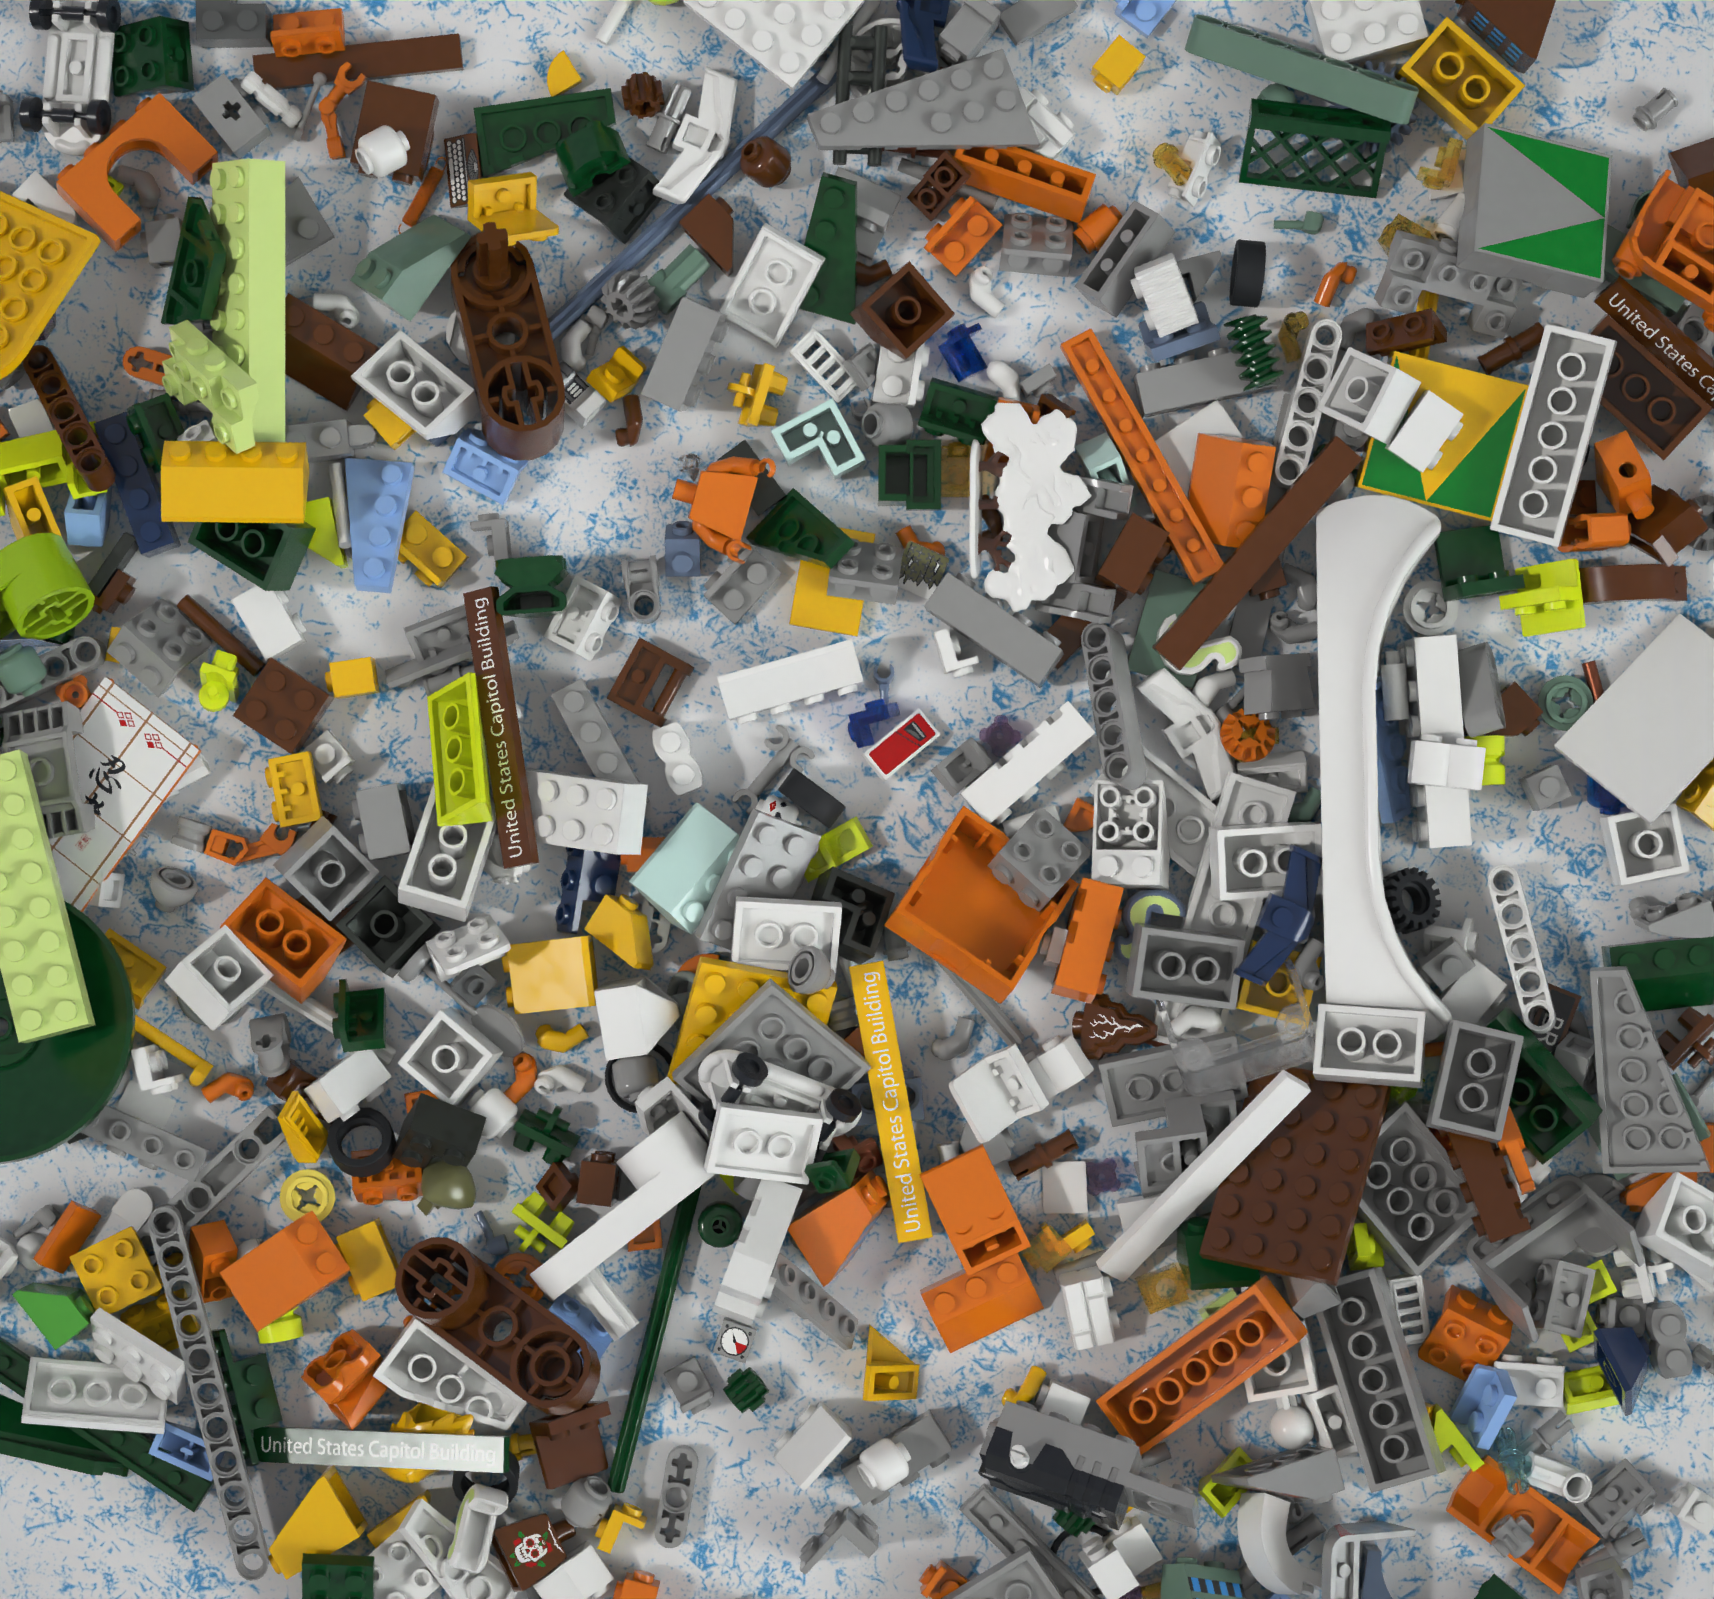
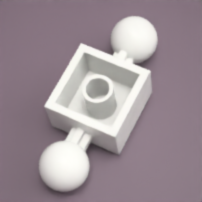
M1259 1270L1260 1278L1267 1275L1282 1295V1290L1286 1289L1283 1279H1279L1276 1273ZM1241 1287V1292H1243L1248 1287ZM1302 1317L1298 1318L1308 1330V1333L1297 1344L1244 1381L1248 1403L1276 1398L1278 1410L1271 1418L1270 1433L1279 1446L1288 1450H1297L1306 1446L1311 1441L1315 1430L1311 1414L1303 1407L1298 1406L1296 1394L1318 1391L1321 1385L1307 1317L1304 1319Z

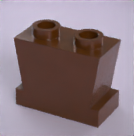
M1653 484L1651 487L1654 511L1644 519H1636L1633 513L1628 514V520L1631 524V535L1628 543L1670 567L1679 558L1677 553L1709 527L1701 518L1703 514L1702 509L1693 500L1688 499L1684 501L1674 490L1669 488L1665 491Z

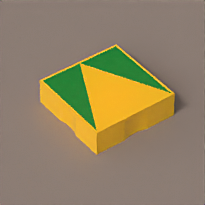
M1390 351L1387 364L1421 382L1400 425L1423 392L1430 390L1464 414L1460 419L1463 427L1452 441L1446 439L1439 449L1443 455L1432 470L1426 468L1423 473L1417 471L1385 449L1387 444L1368 436L1354 486L1492 522L1529 385Z

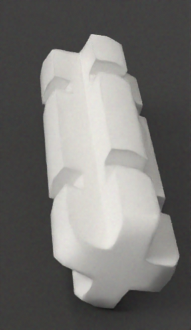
M253 71L249 72L242 80L241 88L250 95L252 93L255 94V99L275 116L280 115L282 117L281 121L288 127L293 128L301 120L302 111L295 105L290 106L288 104L289 100L271 85L262 83L263 79Z

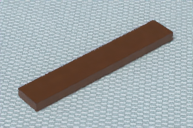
M459 33L345 45L344 51H334L329 54L314 53L298 55L296 57H276L275 53L252 55L254 72L263 79L262 83H268L275 90L313 86V76L317 72H322L326 75L327 81L324 85L334 84L340 66L346 62L352 65V68L347 72L346 77L348 81H355L361 73L367 77V81L464 70Z

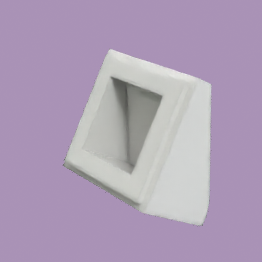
M40 398L8 409L9 416L19 438L55 430Z

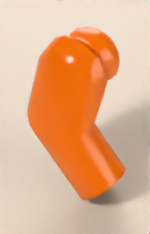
M524 1052L513 1058L516 1081L503 1092L515 1104L534 1087V1083L537 1080L536 1061L533 1056Z

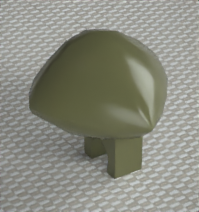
M432 1157L426 1168L423 1169L421 1180L423 1198L417 1207L425 1216L429 1215L434 1207L437 1209L444 1207L457 1210L473 1207L476 1199V1189L472 1174L467 1167L461 1165L453 1166L444 1162L440 1157Z

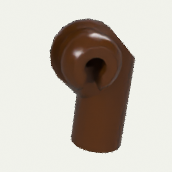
M886 259L871 266L856 261L857 285L861 287H867L892 275Z

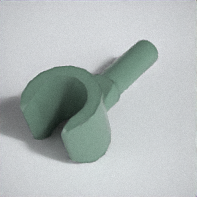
M1307 211L1304 221L1274 220V229H1296L1315 235L1321 231L1324 218L1320 213Z

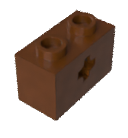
M596 1150L595 1153H591V1156L589 1155L581 1160L576 1203L612 1207L618 1202L622 1169L616 1163L619 1160L615 1159L616 1153Z

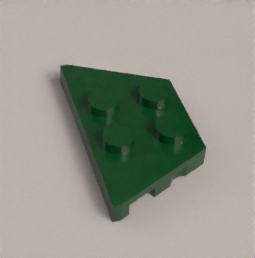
M188 197L161 319V323L165 325H176L185 320L191 323L212 320L214 308L218 304L220 281L226 269V252L201 197Z

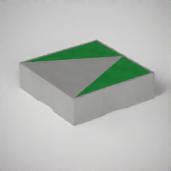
M1484 123L1466 142L1463 178L1465 205L1459 226L1456 267L1499 278L1521 279L1540 288L1581 298L1587 297L1604 282L1612 155Z

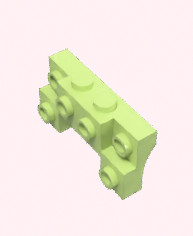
M185 320L169 327L172 341L169 343V350L172 357L162 361L165 374L162 377V383L166 392L170 396L174 395L184 406L197 400L204 404L215 415L216 424L213 425L216 438L221 444H226L236 454L256 446L252 420L255 406L260 398L257 382L190 321Z

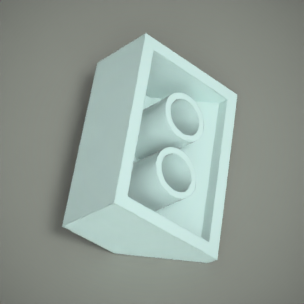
M695 802L629 882L671 924L692 934L701 922L740 836L702 805Z

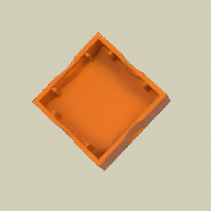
M963 806L948 825L884 926L1001 1004L1016 987L1037 953L1042 937L1056 922L1079 883L1069 878L1040 912L1035 908L1028 907L1020 900L1018 893L1008 884L998 881L993 875L992 870L988 867V864L1010 839L1005 833Z

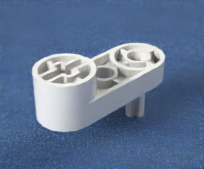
M683 1111L675 1115L616 1162L636 1187L637 1191L530 1274L550 1302L554 1301L570 1287H573L614 1342L635 1327L639 1321L597 1266L715 1175L714 1173H706L704 1169L709 1145Z

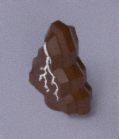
M1096 994L1092 1003H1086L1084 1011H1076L1073 1017V1037L1081 1040V1049L1089 1061L1101 1060L1105 1054L1119 1053L1125 1045H1141L1157 1038L1158 1025L1140 1014L1128 1013L1123 1004L1112 1002L1108 994Z

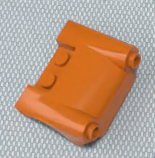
M1667 169L1659 176L1628 233L1613 256L1612 262L1616 266L1614 269L1619 275L1627 279L1641 277L1645 273L1704 310L1702 318L1705 321L1704 326L1714 333V197L1698 187L1694 189L1688 186L1684 189L1668 179L1672 171Z

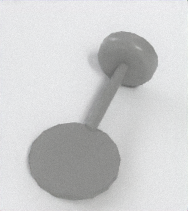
M426 943L400 970L398 976L405 982L414 980L422 971L472 1015V1025L503 1051L501 1056L515 1057L522 1052L525 1044L523 1033L512 1017L500 1008L492 1005H481L475 1008L455 992L447 981L441 982L437 977L436 971L429 966L432 960Z

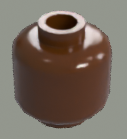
M759 136L744 145L741 151L740 168L744 175L764 188H771L782 184L790 175L791 156L786 148L772 138Z

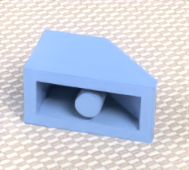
M112 486L107 489L108 492L74 500L70 493L64 511L68 545L103 547L110 523Z

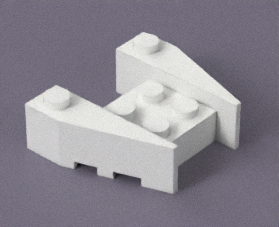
M761 1179L721 1283L712 1312L749 1326L752 1325L754 1317L762 1318L777 1280L771 1277V1273L803 1189L781 1181Z

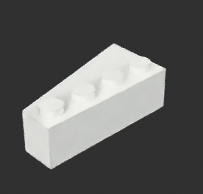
M1067 701L961 792L960 795L979 817L988 823L993 821L998 826L1013 813L1009 807L1015 801L1020 799L1023 803L1026 802L1039 790L1035 784L1045 776L1049 780L1055 777L1065 768L1062 761L1071 753L1078 757L1091 745L1088 739L1096 732L1072 704Z

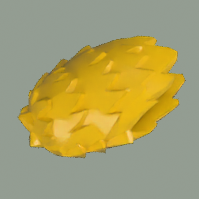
M419 1402L408 1412H403L397 1424L392 1422L389 1431L474 1435L475 1430L470 1429L474 1416L471 1414L461 1416L454 1412H448ZM378 1467L391 1479L412 1484L414 1482L418 1483L440 1471Z

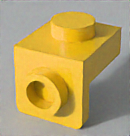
M1086 1219L1058 1238H1056L1046 1221L1040 1224L1044 1233L1039 1235V1238L1049 1253L1056 1250L1060 1257L1071 1250L1075 1254L1082 1251L1092 1243L1090 1237L1095 1235Z
M623 1503V1506L615 1504L610 1518L604 1517L596 1531L595 1537L601 1539L597 1549L609 1554L611 1553L623 1522L643 1529L647 1521V1517L641 1515L643 1510L629 1503Z

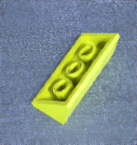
M468 672L427 697L437 826L441 827L492 821L487 752L477 679L475 673Z

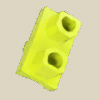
M217 650L211 664L202 663L199 670L202 687L199 690L198 697L201 706L207 711H221L227 706L229 700L234 703L237 702L240 694L237 681L239 668L235 666L237 656Z
M535 1191L522 1204L517 1203L512 1210L513 1214L533 1228L529 1232L519 1224L513 1233L523 1240L518 1250L524 1253L530 1245L541 1254L547 1245L536 1237L538 1234H541L561 1250L568 1241L565 1238L570 1233L574 1221L564 1213L559 1212L549 1226L545 1224L538 1216L548 1204Z

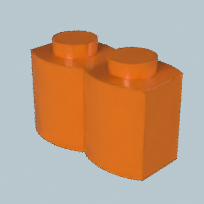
M1623 512L1580 514L1577 517L1568 518L1561 546L1557 548L1559 551L1567 553L1603 551L1612 547H1623L1629 542L1631 535V524L1628 520V515Z

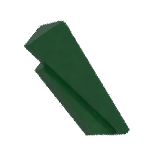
M0 1395V1454L90 1475L102 1476L103 1472L122 1477L128 1476L129 1469L68 1427L21 1423L23 1403Z

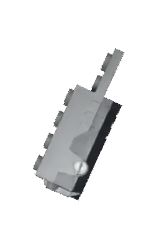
M1006 1401L1000 1417L989 1423L986 1437L979 1453L982 1464L978 1474L989 1479L991 1486L1067 1513L1073 1512L1076 1516L1084 1519L1086 1517L1090 1518L1092 1522L1101 1525L1103 1523L1107 1524L1109 1528L1118 1531L1128 1506L1193 1529L1196 1528L1200 1517L1197 1496L1192 1495L1193 1491L1185 1486L1173 1484L1172 1487L1159 1483L1160 1480L1155 1476L1143 1473L1139 1446L1135 1445L1136 1442L1123 1435H1116L1115 1438L1104 1435L1100 1428L1091 1424L1083 1423L1082 1427L1070 1423L1066 1416L1056 1412H1050L1049 1415L1038 1412L1035 1406L1024 1401H1017L1016 1404Z

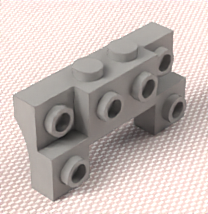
M1397 230L1390 245L1385 272L1374 296L1379 306L1409 314L1413 312L1422 290L1474 303L1466 322L1472 331L1504 339L1517 310L1513 301L1523 280L1499 278L1456 267L1457 242L1447 238L1437 241Z
M1079 475L1092 496L1081 506H1074L1071 517L1064 524H1051L1048 528V535L1066 549L1074 566V572L1064 583L1057 585L1054 593L1048 596L1046 600H1036L1035 610L1078 618L1098 624L1111 623L1116 589L1094 584L1104 519L1128 520L1134 486Z

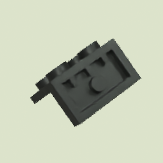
M630 157L631 162L611 175L608 173L596 175L592 180L593 186L574 198L571 196L568 188L564 192V196L569 201L601 222L616 239L624 244L629 241L662 200V198L653 194V188L659 183V180L648 169Z

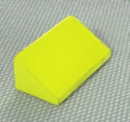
M1600 1366L1564 1373L1563 1402L1567 1415L1619 1405Z

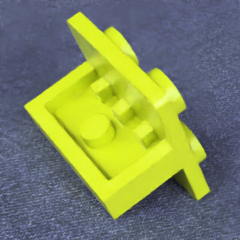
M1566 559L1516 568L1515 575L1523 574L1525 588L1517 590L1515 594L1499 596L1501 610H1515V616H1520L1522 635L1524 637L1580 629L1586 626L1577 559Z

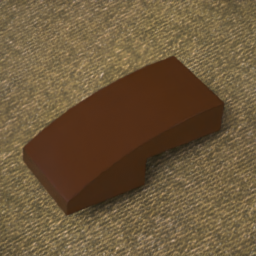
M946 150L923 175L924 178L907 198L930 221H933L951 202L972 174Z

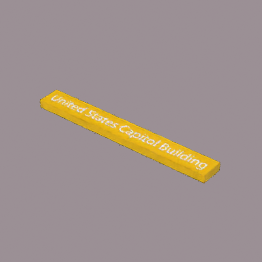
M882 960L849 966L865 1060L871 1065L868 1077L898 1243L933 1237L924 1185L919 1175L921 1174L884 962Z

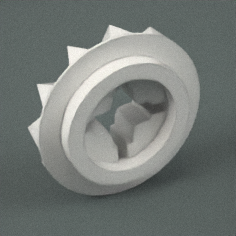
M1423 581L1413 586L1404 597L1402 614L1407 625L1418 634L1436 636L1446 632L1456 621L1458 601L1444 602L1441 582ZM1435 594V607L1444 614H1431L1426 622H1424L1425 610L1417 605V603H1428Z

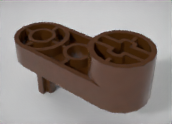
M487 222L483 224V232L471 236L451 264V293L481 412L482 433L488 445L498 454L513 460H534L548 454L558 444L563 433L565 386L533 260L527 248L519 241L515 245L508 246V232L506 228L497 229L495 222ZM465 270L464 276H459ZM503 332H511L516 334L520 340L511 345H504L494 338ZM516 392H521L526 415L530 416V425L524 424L519 400H516ZM501 398H502V418L499 416V400H500ZM544 400H546V418L543 420Z
M431 1237L416 1243L404 1254L396 1269L395 1289L401 1304L410 1314L535 1409L548 1415L571 1413L580 1409L593 1398L600 1381L601 1365L596 1350L577 1331L475 1256L461 1243L450 1238ZM456 1262L460 1267L467 1271L468 1277L459 1269H457L452 1263ZM437 1272L463 1292L461 1298L457 1301L453 1300L429 1282L431 1277ZM424 1299H428L431 1303H433L435 1306L441 1309V1311L437 1312L430 1305L424 1302ZM512 1319L513 1326L510 1334L501 1341H494L493 1336L496 1326L501 1321Z

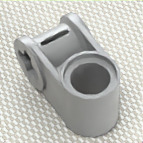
M656 555L650 556L648 560L633 562L621 559L623 583L627 594L629 611L637 622L641 624L653 623L661 613L660 582ZM644 598L652 600L654 602L653 611L648 615L638 614L635 607L639 600Z
M280 1013L251 1019L249 1021L251 1047L253 1052L258 1055L260 1073L265 1077L282 1075L290 1066L291 1032L286 1014Z

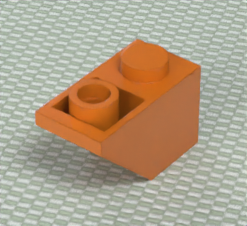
M225 1220L192 1226L190 1228L189 1247L204 1303L233 1297V1294L219 1274L237 1261L238 1248Z

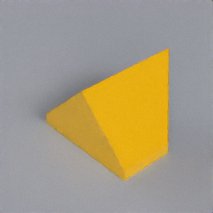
M869 1324L863 1400L916 1399L920 1364H915Z

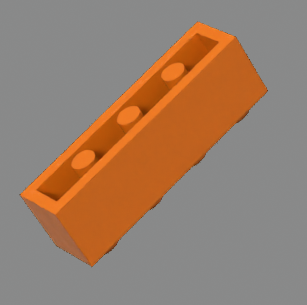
M972 147L971 149H957L954 155L972 174L965 183L966 185L1076 223L1081 222L1096 174L1018 147H1007V149Z

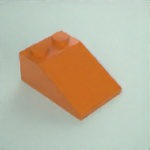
M310 1211L277 1232L219 1274L255 1330L259 1332L346 1276L350 1271V1267L314 1212Z

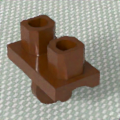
M1688 1007L1677 1021L1689 1033L1679 1041L1671 1032L1666 1030L1657 1039L1668 1067L1672 1071L1693 1051L1695 1054L1687 1061L1693 1069L1702 1060L1710 1066L1714 1064V1057L1710 1054L1714 1049V1039L1710 1037L1701 1045L1714 1031V1018L1709 1013L1703 1016L1697 1010Z

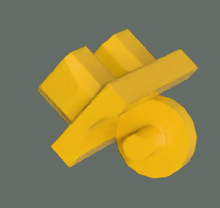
M763 363V365L755 364L752 375L742 372L739 384L728 383L727 390L735 393L732 406L742 408L738 424L746 427L775 425L778 409L764 404L767 392L782 396L788 382L787 377L774 371L775 366Z

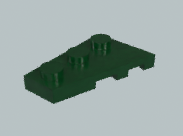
M794 488L746 537L752 545L832 569L855 545L848 535Z

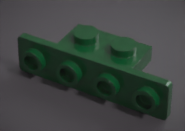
M214 1329L211 1332L246 1466L252 1467L258 1465L259 1460L251 1430L283 1421L266 1353H259L233 1361L225 1329Z

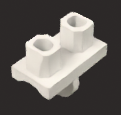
M1639 1243L1645 1262L1639 1267L1617 1247L1613 1250L1616 1266L1622 1267L1634 1264L1637 1274L1635 1277L1621 1279L1623 1298H1642L1643 1304L1654 1302V1297H1657L1658 1293L1653 1273L1656 1274L1658 1284L1667 1283L1666 1270L1674 1268V1263L1668 1259H1663L1661 1255L1650 1250L1653 1262H1650L1647 1247Z

